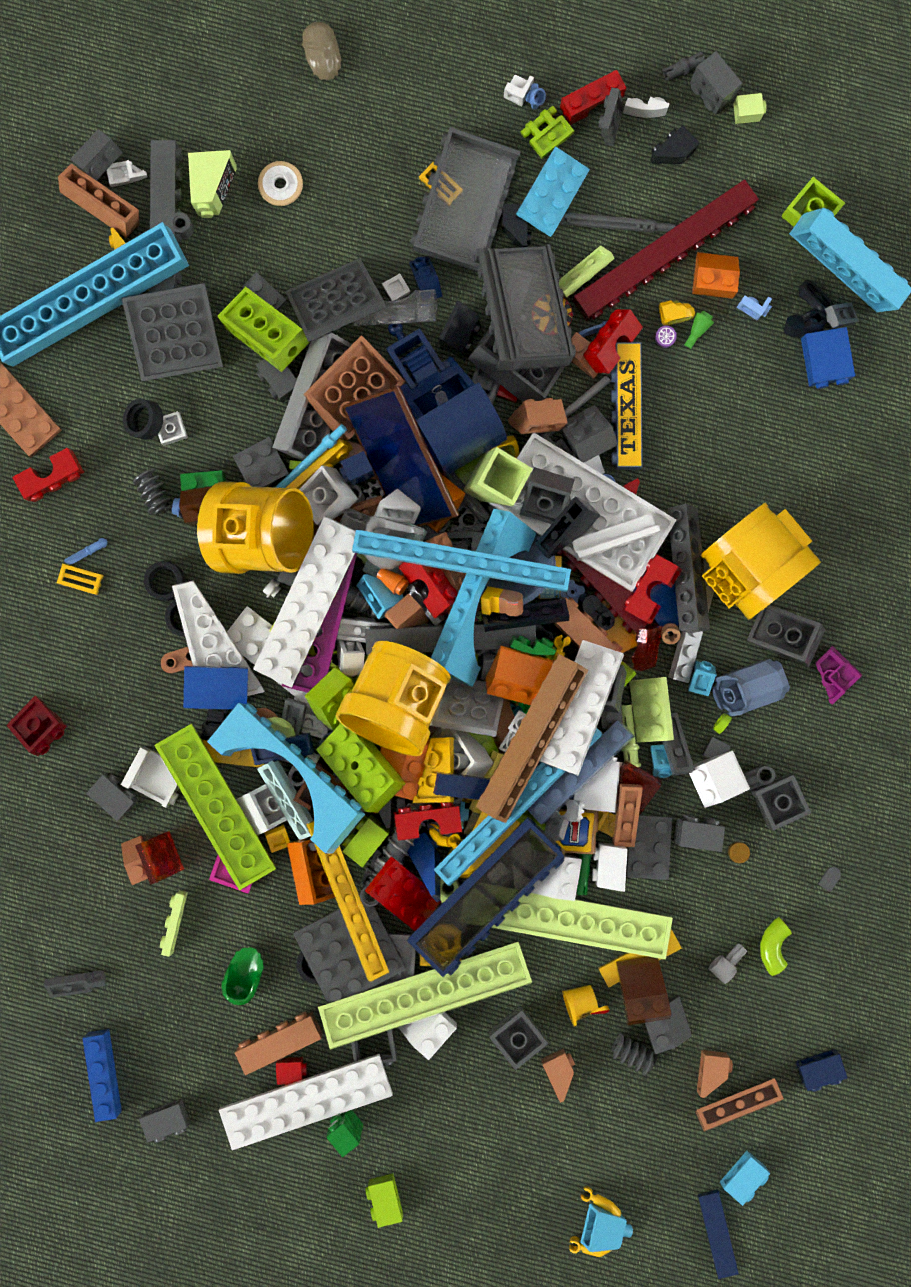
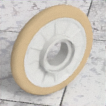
M276 161L268 164L261 171L258 178V189L261 196L268 203L275 206H285L293 203L299 197L303 188V179L299 170L294 165L285 161ZM284 179L286 181L285 187L281 189L275 187L276 180Z

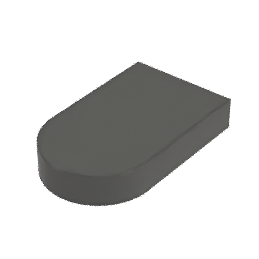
M829 867L817 884L831 892L841 877L840 870L836 867Z

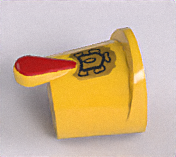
M591 985L562 991L566 1009L573 1026H577V1021L592 1014H605L610 1010L608 1006L598 1008Z

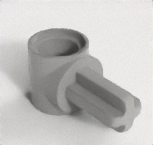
M738 943L726 957L723 955L716 957L708 969L726 984L735 976L737 972L735 965L747 953V950Z

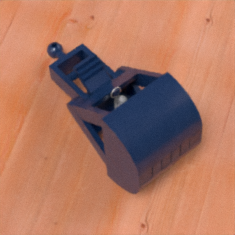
M399 321L391 322L388 326V331L392 336H396L398 342L389 346L386 350L406 382L400 388L431 455L445 477L505 442L507 436L504 426L480 383L474 384L451 356L441 362L420 328L405 336L403 325ZM420 343L422 344L421 347L398 359V356ZM405 365H408L413 374L411 378L404 368Z

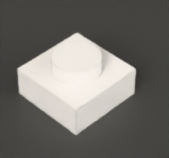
M400 273L382 283L392 303L411 293Z

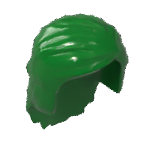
M249 947L236 951L225 972L224 979L221 982L222 994L227 1001L234 1005H244L250 1002L257 991L264 969L261 953H258L257 949Z

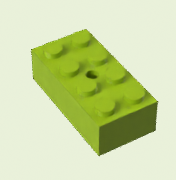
M342 724L316 749L365 812L378 813L406 784L372 742L355 734Z

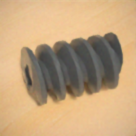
M156 468L142 472L133 480L134 485H139L137 491L142 493L140 498L146 500L144 506L150 508L148 510L149 515L161 514L172 509V505L166 504L171 498H163L167 490L159 489L163 486V482L156 483L160 476L152 475Z
M623 1033L617 1036L612 1046V1052H614L613 1059L615 1060L618 1056H621V1064L628 1060V1068L635 1064V1072L642 1068V1076H645L653 1069L659 1054L653 1055L651 1049L646 1051V1047L644 1045L639 1046L637 1041L631 1043L630 1037L624 1039Z

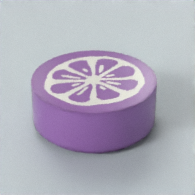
M662 326L655 334V341L660 347L668 348L674 344L677 337L676 332L670 326Z

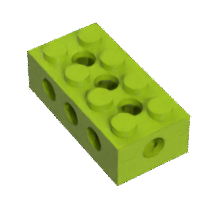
M247 287L217 316L226 330L281 372L310 343L302 328Z

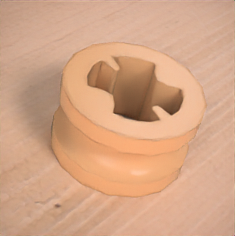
M668 623L661 629L662 639L666 644H675L679 641L681 634L676 624ZM672 631L673 636H669L668 632Z

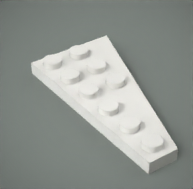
M194 580L173 585L172 588L193 666L248 667L247 696L265 692Z

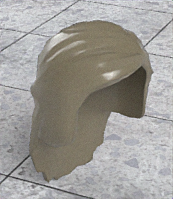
M313 22L306 27L302 34L303 41L301 45L304 48L307 62L313 71V75H317L319 79H334V76H338V70L341 69V56L336 36L328 24Z

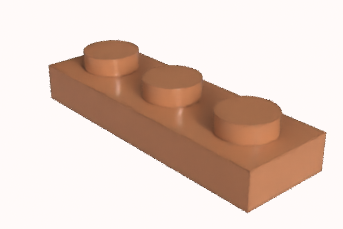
M620 784L612 842L614 846L635 847L643 790L641 785Z

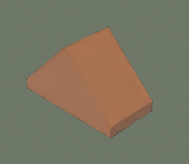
M407 594L384 615L396 629L425 624L429 620L422 607L410 594Z

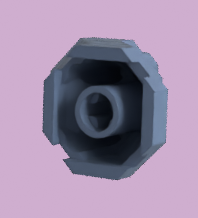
M766 659L717 677L715 680L717 684L713 687L712 693L717 707L721 710L726 709L728 711L726 714L731 717L742 715L748 711L783 699L790 686L782 664L778 661Z

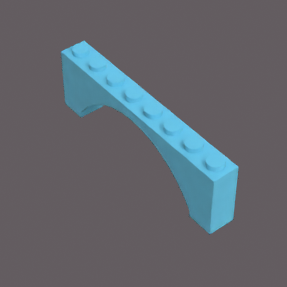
M493 509L476 552L508 558L521 551L529 552L536 532L511 512ZM466 573L431 659L443 666L451 675L452 680L473 687L481 668L477 664L474 650V621L481 594L490 578Z
M238 703L207 742L224 756H231L234 752L246 749H266L279 754L292 763L305 780L312 798L314 832L310 840L325 854L334 853L365 815L360 810L362 808L361 805L355 800L347 798L345 796L346 791L338 785L334 786L330 782V776L323 771L319 772L315 768L316 764L310 758H304L300 754L301 750L296 745H290L285 740L287 737L279 730L275 731L271 727L272 723L267 718L260 717L256 713L258 710L253 705Z

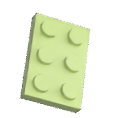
M667 678L631 680L629 683L637 742L674 740Z

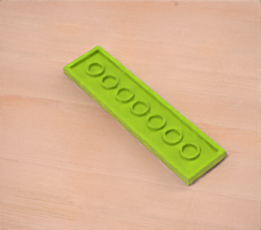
M193 724L155 744V748L238 889L241 890L274 871L276 866Z

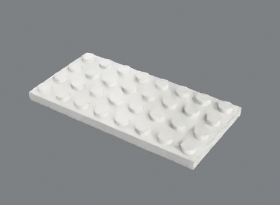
M532 433L517 459L533 469L536 467L575 479L568 504L576 496L589 502L600 514L593 525L580 537L652 513L655 525H659L661 530L658 534L580 560L633 592L637 581L646 571L649 560L654 558L675 524L676 519L536 433ZM532 469L514 506L489 503V505L498 510L511 512L538 535L542 536L551 524L520 515L533 472ZM571 543L563 548L564 551L576 557Z

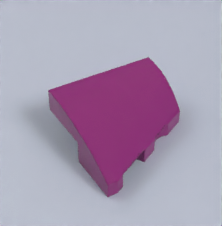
M833 646L815 663L818 672L821 674L822 683L826 688L829 696L828 700L831 704H834L862 677V674Z

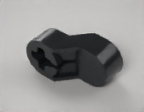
M810 310L803 315H791L787 318L783 330L786 335L798 338L809 332L823 331L827 323L826 314L822 311Z
M584 593L579 597V608L583 613L586 612L592 617V622L596 627L600 626L604 630H609L614 626L615 618L613 614L596 596Z

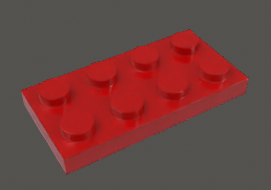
M393 857L388 859L365 889V892L414 931L425 922L441 903V900L436 902L430 895L426 885Z

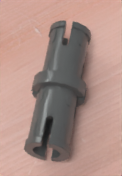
M700 51L686 59L681 58L677 63L663 68L662 72L663 76L666 77L665 80L668 82L682 74H689V71L695 69L705 60L704 56H702L703 53Z

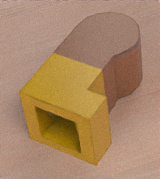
M487 586L481 597L482 614L490 615L491 612L506 613L509 616H519L523 613V595L517 591Z

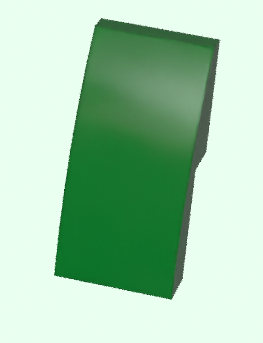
M521 635L518 638L513 636L509 642L510 647L525 653L535 655H555L556 649L553 646L554 643L544 637L541 640L535 638L532 645L529 639Z

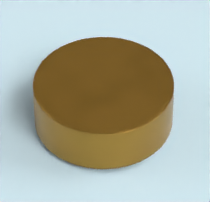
M734 842L728 848V856L735 863H744L750 856V850L746 844Z

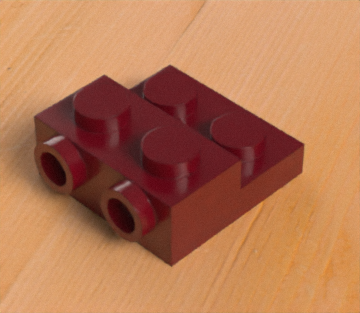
M34 696L6 725L27 751L36 756L46 754L50 749L49 745L54 740L60 739L65 733L64 729L67 727L60 717L51 711L38 696Z

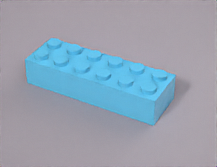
M821 208L804 213L789 233L876 312L899 310L911 293L908 281L898 276L893 271L894 269L891 265L884 263L879 258L877 252L866 247L864 241L860 237L854 236L849 231V227L839 222L829 209Z

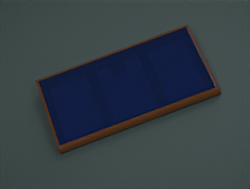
M399 385L342 406L385 496L387 497L398 489L420 506L421 510L413 525L422 526L459 515Z

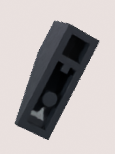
M575 496L535 545L547 558H551L584 534L599 518L600 514L589 502Z

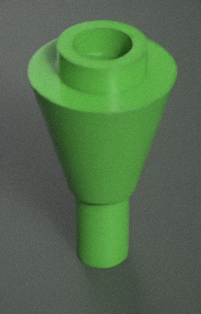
M704 311L701 314L696 312L691 334L684 346L692 349L696 340L714 324L711 320L713 317Z

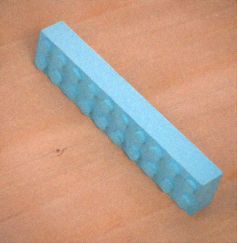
M162 222L1 315V361L14 367L122 305V298L139 295L188 267L189 264L172 230Z

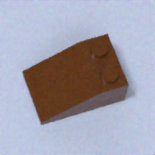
M643 957L617 961L616 965L627 1024L635 1025L670 1019L671 1010L659 959Z

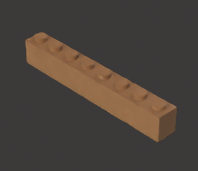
M560 654L558 655L546 679L542 682L538 694L533 699L526 716L522 719L519 729L511 739L507 751L500 760V764L491 776L488 786L480 796L476 808L494 819L504 823L507 822L589 670Z

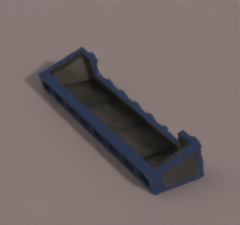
M527 817L407 939V942L442 977L447 973L451 976L461 964L460 958L464 954L468 957L476 949L474 944L479 939L483 942L491 933L489 929L493 925L499 926L505 919L503 915L508 910L512 912L520 904L518 900L523 895L527 897L535 889L533 885L538 880L542 882L550 874L548 870L552 867L557 869L565 861V850L534 821Z

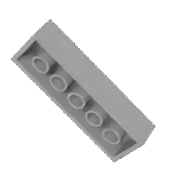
M331 332L322 335L318 339L311 340L272 448L303 461L322 443V439L330 433L331 429L303 394L352 345L351 343Z

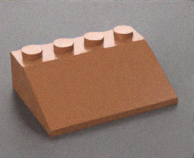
M361 335L303 395L332 431L341 424L347 428V431L340 437V439L347 441L355 432L342 406L394 386H401L405 380ZM388 399L357 409L363 423L365 424Z

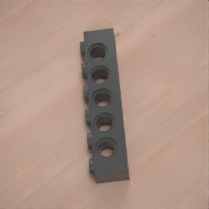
M688 504L668 508V515L676 519L675 524L670 530L673 563L682 569L675 581L679 631L687 633L710 630L705 579L702 577L704 565L703 558L700 556L702 554L698 508Z

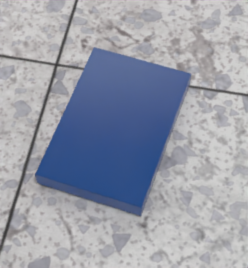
M184 666L183 708L234 709L238 703L247 704L248 667Z

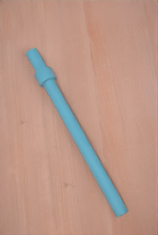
M341 424L331 434L328 433L322 439V443L292 470L276 488H286L328 448L331 449L337 443V439L347 431V428Z

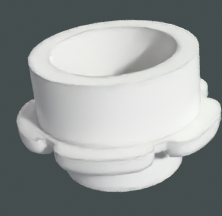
M272 579L265 587L263 592L267 595V598L270 595L274 598L280 591L281 587L278 586L280 582Z

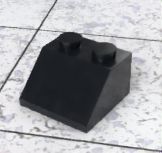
M458 300L439 337V345L441 349L462 358L464 353H469L473 344L470 340L473 334L477 336L482 324L479 323L480 316Z

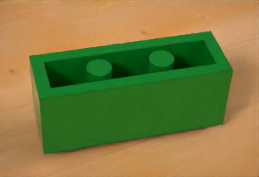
M352 1110L332 1116L326 1138L342 1158L359 1145L363 1123Z

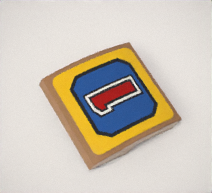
M567 809L558 810L561 816L565 815ZM584 810V813L581 814L583 819L580 822L569 821L564 840L555 841L565 850V853L595 854L599 811Z

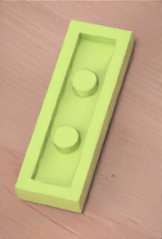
M599 246L560 278L559 287L563 290V295L567 298L575 293L579 287L589 281L601 269L605 268L615 259L612 252Z
M180 890L171 897L169 907L172 908L171 916L168 915L165 921L167 932L166 936H162L160 948H162L161 955L170 957L174 952L188 892Z

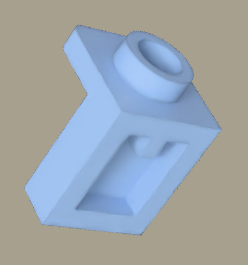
M744 296L736 308L758 320L761 315L765 317L772 306L769 303L772 298L768 297L761 306L757 299L751 296Z

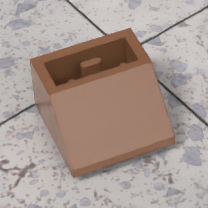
M546 398L542 401H535L534 399L525 400L508 419V423L521 434L560 431L568 423L562 399L553 400V398Z

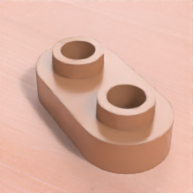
M188 647L165 654L161 659L162 669L167 673H177L183 671L184 666H193L192 660L190 661L187 658L189 654ZM170 659L174 660L172 667L168 666V660Z

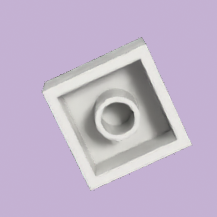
M178 411L163 416L162 429L158 433L163 446L188 438L181 414Z

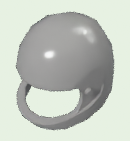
M371 516L364 528V531L400 538H403L408 533L420 535L424 533L422 528L376 516ZM364 555L370 563L382 569H394L404 563L402 561Z

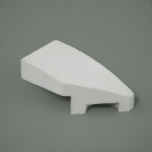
M129 160L112 163L106 170L110 187L125 185L147 178V173L134 166Z

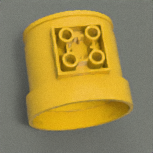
M245 482L216 483L204 496L199 510L197 535L201 554L207 565L220 573L243 574L249 570L289 573L298 571L314 537L313 513L307 497L301 490L296 488L252 487Z
M763 503L700 555L710 566V569L702 575L707 584L716 592L728 608L736 604L748 620L790 589L818 566L821 561L807 546L812 540L788 511L784 509L776 516L766 503Z
M377 641L374 643L372 652L369 654L351 693L345 694L335 716L346 728L374 744L401 754L420 756L431 734L428 728L445 693L446 686L450 682L451 675L439 663L414 649L389 641Z

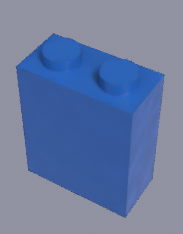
M847 327L807 333L801 338L809 387L816 386V389L828 387L830 383L844 385L848 384L849 380L855 377Z

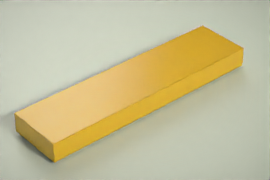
M672 929L670 931L666 957L682 949ZM625 953L598 969L609 988L620 982L616 965L617 961L649 956Z

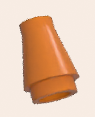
M381 568L376 576L393 594H398L399 596L404 593L409 585V581L406 580L405 576L388 569Z

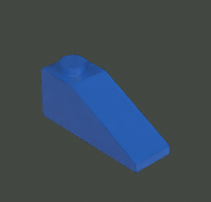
M424 832L420 834L419 838H415L413 841L414 846H410L408 854L430 895L438 902L441 900L440 876L434 869L440 864V854L436 849L439 846Z

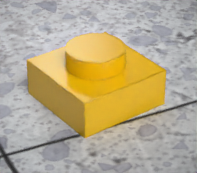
M284 825L264 832L271 853L286 848L287 843H290Z

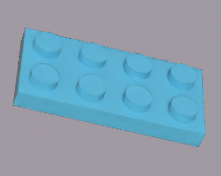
M555 146L516 215L551 237L590 169Z

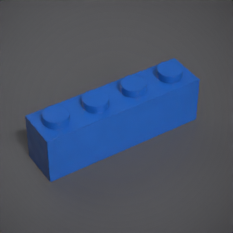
M110 1030L88 1032L82 1039L95 1122L116 1119L122 1112Z

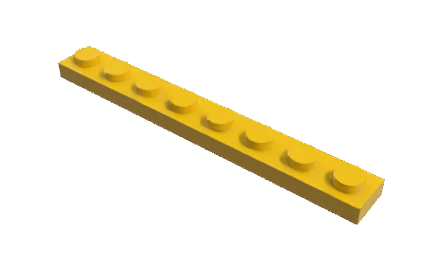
M314 821L306 824L311 837L314 832ZM314 844L367 979L371 982L389 973V970L341 848L339 846L334 853L325 854Z

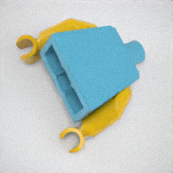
M585 1186L583 1189L588 1191L590 1196L585 1197L581 1194V1199L585 1202L590 1200L594 1202L589 1204L581 1240L577 1236L570 1238V1242L576 1243L578 1246L570 1245L569 1250L572 1253L582 1250L585 1254L602 1257L612 1250L619 1249L623 1237L630 1238L632 1236L633 1228L630 1224H626L627 1221L621 1215V1210L611 1200L599 1194L594 1195L592 1189Z

